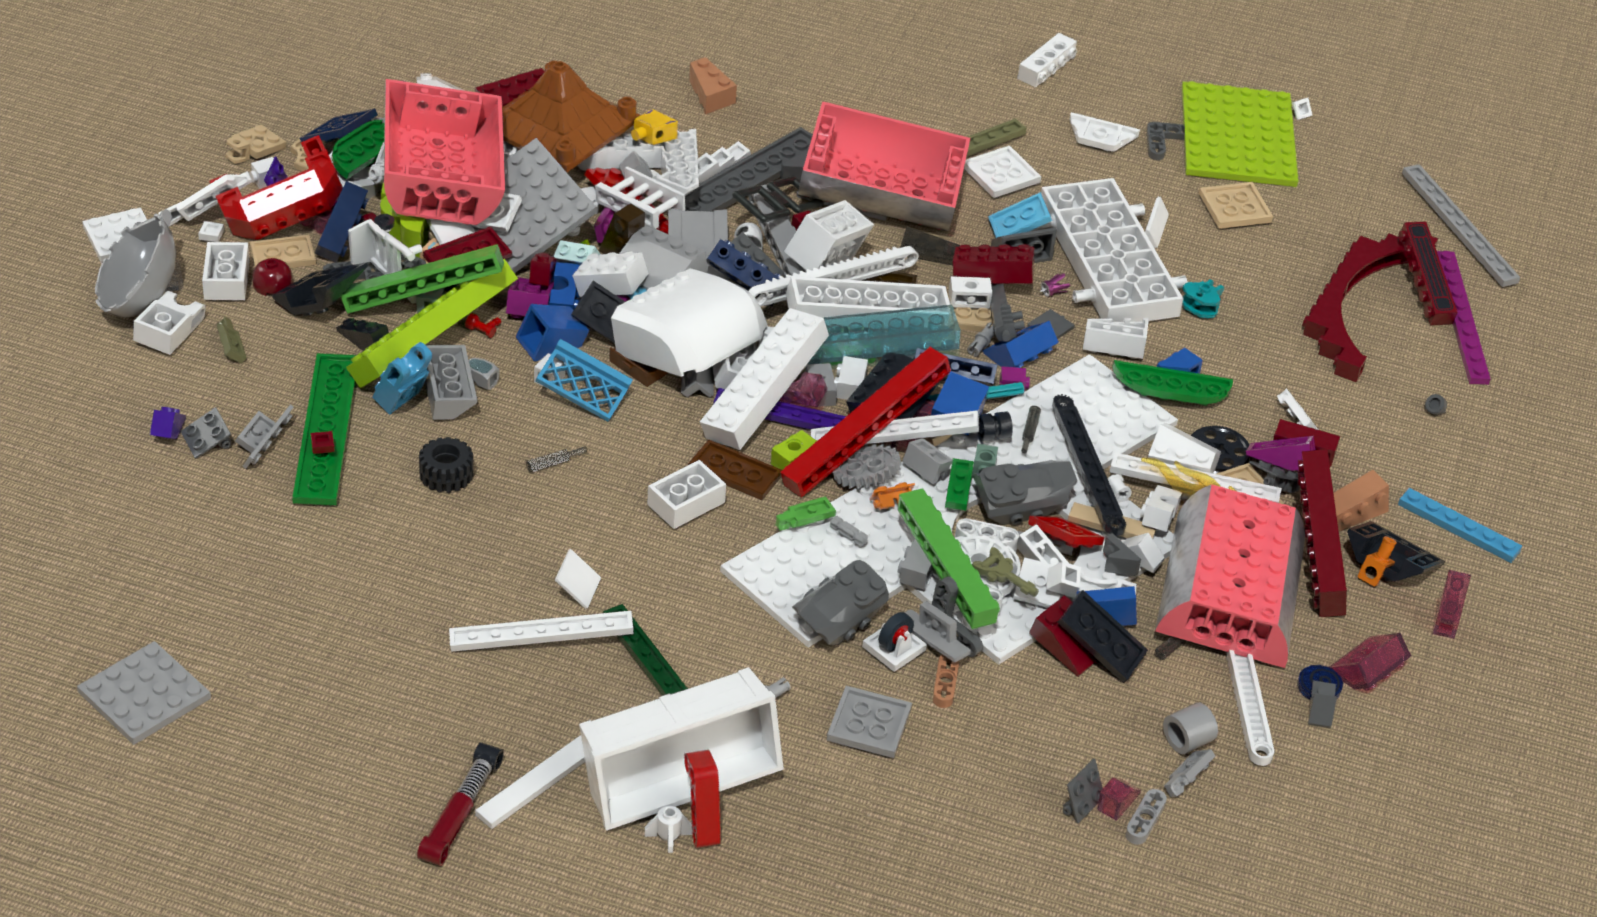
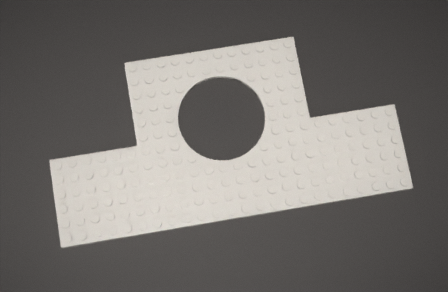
M1089 354L1026 390L1024 394L1018 395L988 412L992 416L996 412H1009L1013 425L1011 438L998 439L995 437L994 440L981 441L977 432H972L969 436L954 434L943 443L934 447L952 460L956 458L974 461L977 443L998 447L996 465H1026L1048 460L1070 461L1077 478V483L1069 493L1068 503L1055 511L1068 520L1074 502L1095 507L1052 408L1055 396L1063 394V396H1070L1074 400V405L1078 409L1103 469L1111 465L1114 452L1124 455L1132 453L1155 439L1160 424L1167 423L1175 427L1177 426L1178 419L1147 396H1142L1137 391L1126 386L1116 378L1112 370ZM901 462L902 465H900V470H897V475H891L892 479H884L885 483L877 482V486L870 484L868 488L862 486L860 489L855 488L830 502L836 510V516L842 518L843 522L846 521L859 529V532L862 531L868 535V541L863 546L856 544L830 527V521L834 518L831 517L800 527H790L789 529L781 530L722 564L720 572L807 647L812 646L823 638L797 614L792 606L802 600L810 589H817L825 578H832L855 560L866 562L886 582L889 599L907 588L922 602L927 601L932 604L936 583L940 581L935 569L925 590L899 583L900 573H897L901 560H905V550L907 546L912 545L915 537L898 512L896 499H894L895 507L879 510L874 508V500L870 501V497L873 491L881 486L890 488L903 482L907 484L915 483L912 491L923 488L927 495L931 496L934 506L941 512L944 522L950 526L952 531L954 522L965 512L964 510L945 508L952 464L946 477L943 479L939 475L937 483L932 484L904 462ZM973 476L971 477L966 511L977 504L983 503ZM1129 499L1118 502L1124 517L1143 521V517H1140L1141 509ZM1077 524L1105 538L1110 535L1107 532ZM1156 529L1153 540L1164 556V559L1170 556L1174 534L1169 530L1166 532ZM1116 536L1122 542H1124L1127 539L1125 537ZM1105 538L1103 545H1093V548L1080 545V554L1074 565L1081 567L1083 575L1102 580L1119 578L1130 582L1147 571V569L1140 566L1139 573L1136 576L1105 572L1107 556L1103 553ZM1016 587L1003 597L1001 612L997 616V622L994 624L971 629L961 611L954 610L952 616L981 639L983 643L982 652L998 665L1037 641L1029 632L1036 617L1047 609V607L1013 599ZM1065 595L1068 599L1073 601L1074 597Z

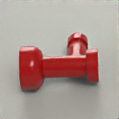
M471 313L465 321L466 328L470 330L476 328L486 333V336L489 338L495 335L496 326L501 324L499 317L485 324L474 313Z

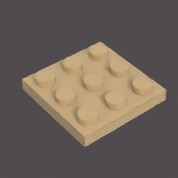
M1253 182L1202 187L1199 190L1200 197L1219 229L1272 223L1273 215Z

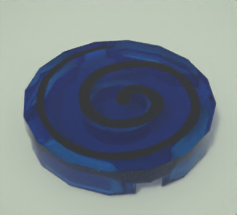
M1310 665L1299 674L1298 689L1309 700L1311 698L1313 681L1336 684L1335 696L1337 699L1342 692L1343 681L1341 676L1327 666Z

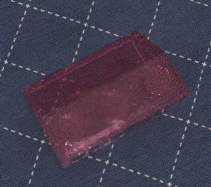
M1401 632L1370 636L1329 666L1328 669L1354 690L1364 689L1368 691L1375 688L1378 681L1388 678L1391 675V671L1404 666V662L1411 657V654Z

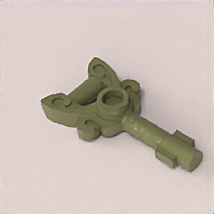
M995 547L990 549L989 557L983 562L975 561L972 563L974 569H977L980 575L987 576V580L990 582L995 580L1006 582L1008 580L1018 586L1020 591L1026 595L1030 594L1036 597L1039 593V589L1036 588L1035 584L1030 581L1026 582L1012 573L1013 560L1011 558H1004L1002 553Z

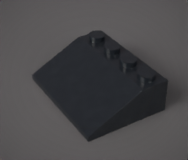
M886 353L847 399L846 403L849 412L854 411L914 359L904 354ZM941 381L894 420L912 418Z

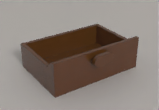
M616 347L609 348V361L646 387L669 373L628 359L617 352Z

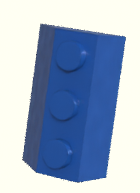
M1050 321L1025 327L1016 332L1017 337L1007 342L999 341L984 349L983 352L1000 367L1020 368L1024 366V361L1030 362L1037 359L1039 353L1045 354L1052 351V346L1059 343Z

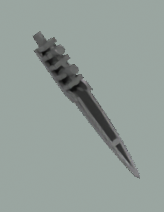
M991 283V313L995 335L999 341L1007 342L1017 337L1016 330L1025 328L1024 320L1014 322V320L1023 319L1022 310L1012 313L1010 304L1007 302L1004 285Z

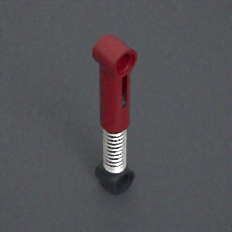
M482 742L477 745L473 755V766L458 791L452 794L429 835H425L422 838L417 851L418 859L438 866H442L445 863L449 847L473 808V800L478 791H480L489 773L492 771L496 772L500 768L504 756L503 749Z

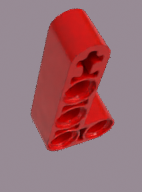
M709 749L685 753L684 763L690 779L691 824L695 848L718 845L720 844V801L717 765Z

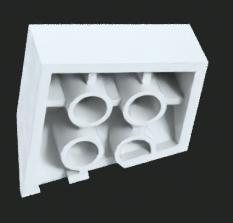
M1163 423L1158 428L1148 460L1214 474L1221 451L1167 423Z

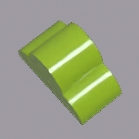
M385 196L380 202V213L392 215L395 219V226L389 231V234L408 248L419 244L423 248L429 239L430 226L426 219L397 214ZM420 253L415 254V256L420 258Z

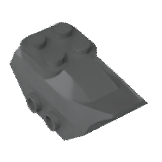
M1048 460L1026 465L1002 464L986 467L980 473L972 474L988 518L1003 525H1017L1023 521H1028L1030 516H1047L1068 503L1069 493L1077 483V478L1070 461Z
M855 560L832 578H825L817 589H810L803 599L793 605L792 608L829 645H839L844 640H851L857 633V630H864L869 626L871 619L889 600V592L886 582L866 562Z

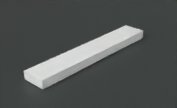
M581 735L476 809L475 816L493 829L583 764L585 756Z

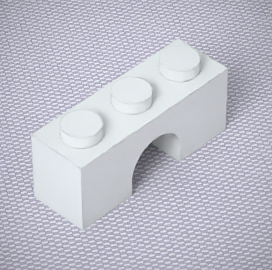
M1157 485L1155 491L1150 492L1149 498L1147 497L1145 504L1142 506L1140 517H1143L1142 525L1167 532L1172 518L1175 517L1178 511L1182 492Z

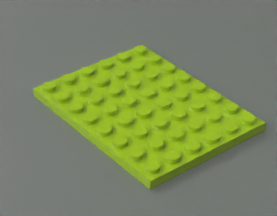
M1193 81L1182 82L1185 175L1297 187L1298 171L1290 93L1250 89L1247 87L1239 88L1229 85L1221 86L1211 83L1203 84Z

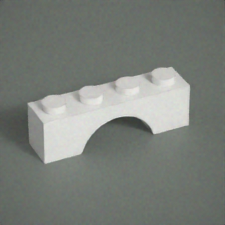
M1061 562L1048 568L1046 589L1075 598L1076 592L1082 590L1089 591L1134 586L1136 593L1137 584L1119 578L1110 580L1090 578L1081 573V567Z

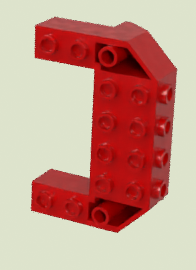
M319 135L301 142L307 157L304 158L308 166L307 170L243 197L238 187L216 195V199L233 235L259 240L332 208L343 187ZM219 176V177H217V178H215V179L210 180V181H209L210 184L213 183L214 181L218 180V179L221 178L222 176Z

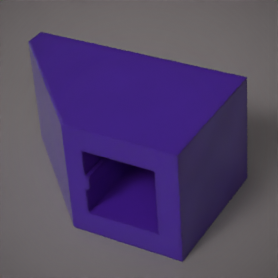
M161 406V410H154L150 435L177 439L185 422L186 415L180 414L179 409Z

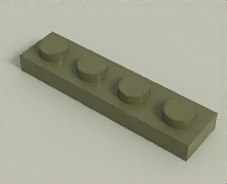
M1015 118L968 136L970 143L967 156L1025 135L1027 128Z

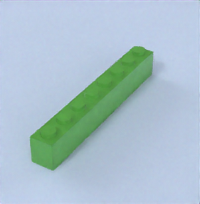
M497 244L351 284L341 295V299L348 314L502 272L504 260Z
M923 488L899 494L898 512L940 579L948 576L957 583L956 605L971 629L996 623L998 613L1000 612L998 601L993 599L989 587L983 583L978 570L972 566L969 556L962 550L959 540L953 536L950 526L944 522L942 514L934 506L931 496H928Z

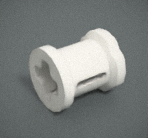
M1120 474L1112 475L1108 478L1117 502L1126 501L1132 493L1131 489L1123 483L1124 479Z

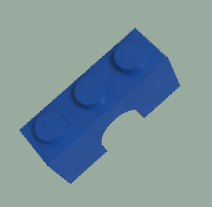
M556 262L554 289H551L549 305L570 306L573 310L579 303L577 298H580L573 279V274L577 271L580 264Z

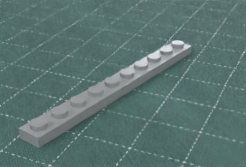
M1421 165L1404 167L1402 174L1495 280L1502 287L1519 283L1520 276Z

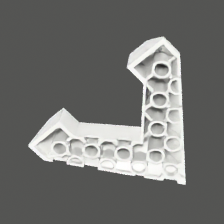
M689 129L688 132L678 131L677 139L655 145L642 140L635 141L631 133H624L623 137L615 138L578 164V167L584 171L595 168H620L619 165L635 151L647 162L649 168H661L662 175L656 177L657 181L684 193L685 196L699 187L696 129Z

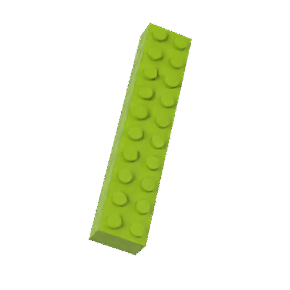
M505 258L503 259L502 272L460 283L449 290L448 293L436 299L435 302L423 308L419 313L410 317L406 322L397 326L392 332L380 338L379 341L351 359L353 363L346 368L358 386L361 388L377 379L396 358L402 359L419 342L427 344L516 281L518 278Z

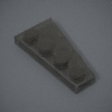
M907 226L900 248L911 246L918 253V259L953 266L955 248L960 245Z

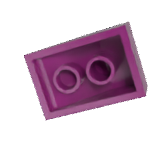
M517 277L518 279L508 289L506 314H511V317L522 318L526 315L530 304L549 305L554 282H551L549 286L529 283L528 278Z
M1314 436L1253 442L1246 450V455L1290 471L1297 470V473H1299L1298 460H1302V451L1316 450Z

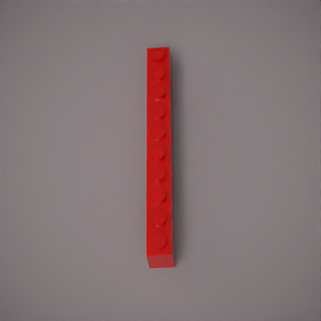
M932 347L921 353L884 386L780 472L784 486L802 498L948 375L951 371L948 357Z

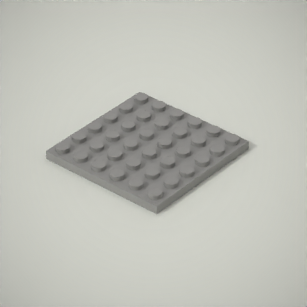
M537 138L504 161V193L520 195L522 201L508 232H495L513 252L512 257L505 260L515 273L528 264L535 254L543 253L596 214L598 209ZM473 227L475 232L482 230V228Z

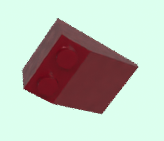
M1064 595L1036 617L1029 633L1079 677L1099 660L1057 623L1072 602Z

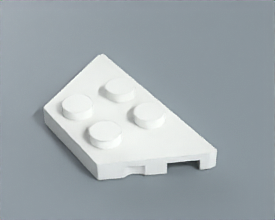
M1072 112L1070 114V122L1077 143L1084 144L1085 146L1114 152L1139 136L1140 129Z

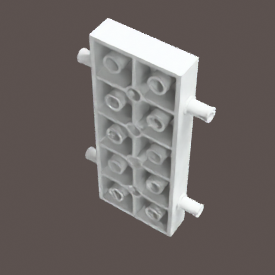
M1114 178L1042 187L1041 194L1052 221L1035 230L1056 227V237L1085 288L1084 290L1073 291L1074 303L1091 301L1101 319L1112 318L1113 322H1124V318H1131V322H1142L1143 318H1149L1148 321L1180 317L1183 297L1178 288H1183V285L1187 283V278L1185 275L1171 277L1136 218V216L1145 215L1143 203L1129 205Z

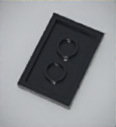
M592 281L571 313V316L615 344L611 317L617 306L625 303V301L600 284Z

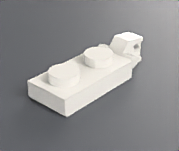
M1287 389L1277 396L1283 407H1289L1287 411L1294 419L1298 417L1300 421L1297 424L1319 430Z

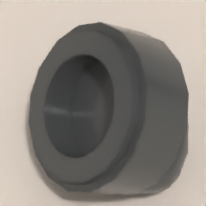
M1433 394L1427 398L1425 407L1431 414L1440 415L1446 413L1447 401L1441 395Z

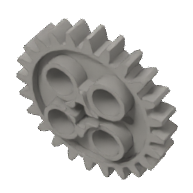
M873 444L871 447L865 445L864 448H860L833 471L834 479L838 484H842L843 487L849 485L850 489L854 486H857V489H860L862 486L868 488L870 484L877 486V482L885 483L884 479H892L891 475H897V470H900V465L902 464L899 452H896V448L891 449L890 445L885 448L884 444L876 447V444Z

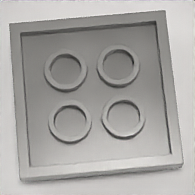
M845 686L827 734V741L894 758L912 709V703Z

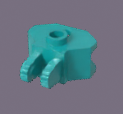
M1211 279L1206 282L1201 281L1200 283L1187 282L1183 285L1185 293L1182 296L1183 308L1200 318H1214L1218 314L1221 300L1219 296L1222 295L1224 286L1218 285L1216 288L1213 287L1214 281Z

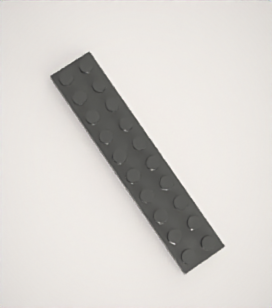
M799 127L701 182L698 188L685 196V211L713 212L715 210H723L737 202L732 196L734 191L756 185H765L781 177V164L807 151L813 134Z

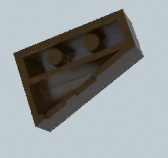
M630 203L614 213L599 252L603 254L612 252L619 254L631 236L645 226V212Z

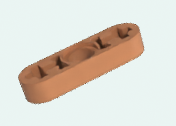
M943 654L939 657L933 703L937 707L948 708L953 704L959 661L953 662ZM946 663H951L950 669H946ZM943 677L950 678L952 681L949 683L942 682L940 679ZM942 691H947L946 698L941 697Z

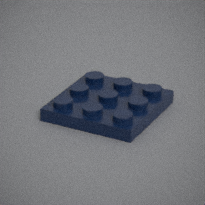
M373 108L333 117L299 139L303 142L319 135L321 141L325 143L331 142L336 138L340 140L361 125L372 121L371 119L378 115L377 111Z

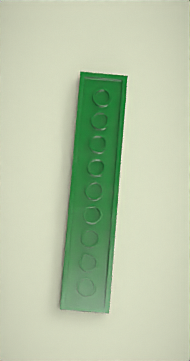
M317 353L292 496L293 504L337 505L356 383L346 367L353 363L351 359L356 355ZM332 431L335 452L313 454L311 433Z

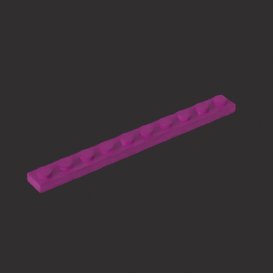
M1437 251L1458 311L1453 322V328L1469 384L1489 385L1491 378L1455 252Z

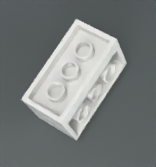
M844 200L807 214L784 252L789 255L792 261L802 266L805 272L806 269L813 271L814 267L817 269L820 266L826 267V264L833 266V262L839 264L841 260L846 262V259H853L874 224Z

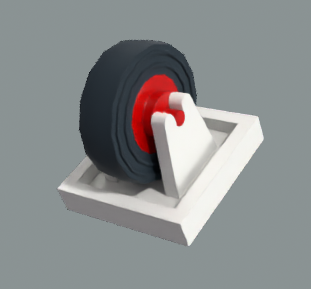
M898 612L889 618L886 623H883L880 630L864 639L862 647L895 672L926 651L927 644L912 633L914 620L906 613Z

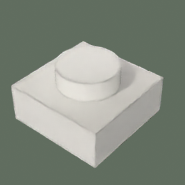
M204 221L198 233L199 240L219 242L224 232V224Z

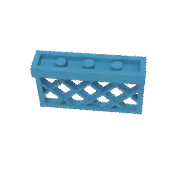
M560 339L535 381L609 422L621 400L628 392L633 379ZM556 357L563 361L565 366L555 367L554 358ZM577 369L582 372L583 376L574 377L571 370ZM567 370L569 378L560 380L557 372ZM553 373L555 381L546 380L543 378L544 374ZM595 379L599 381L601 386L592 387L590 380ZM585 381L587 388L578 390L576 382ZM571 383L574 391L564 390L562 384ZM613 389L620 393V395L610 398L608 390ZM603 391L606 399L596 400L594 392ZM590 393L592 401L586 402L582 400L580 394ZM608 403L610 408L608 414L600 410V404Z

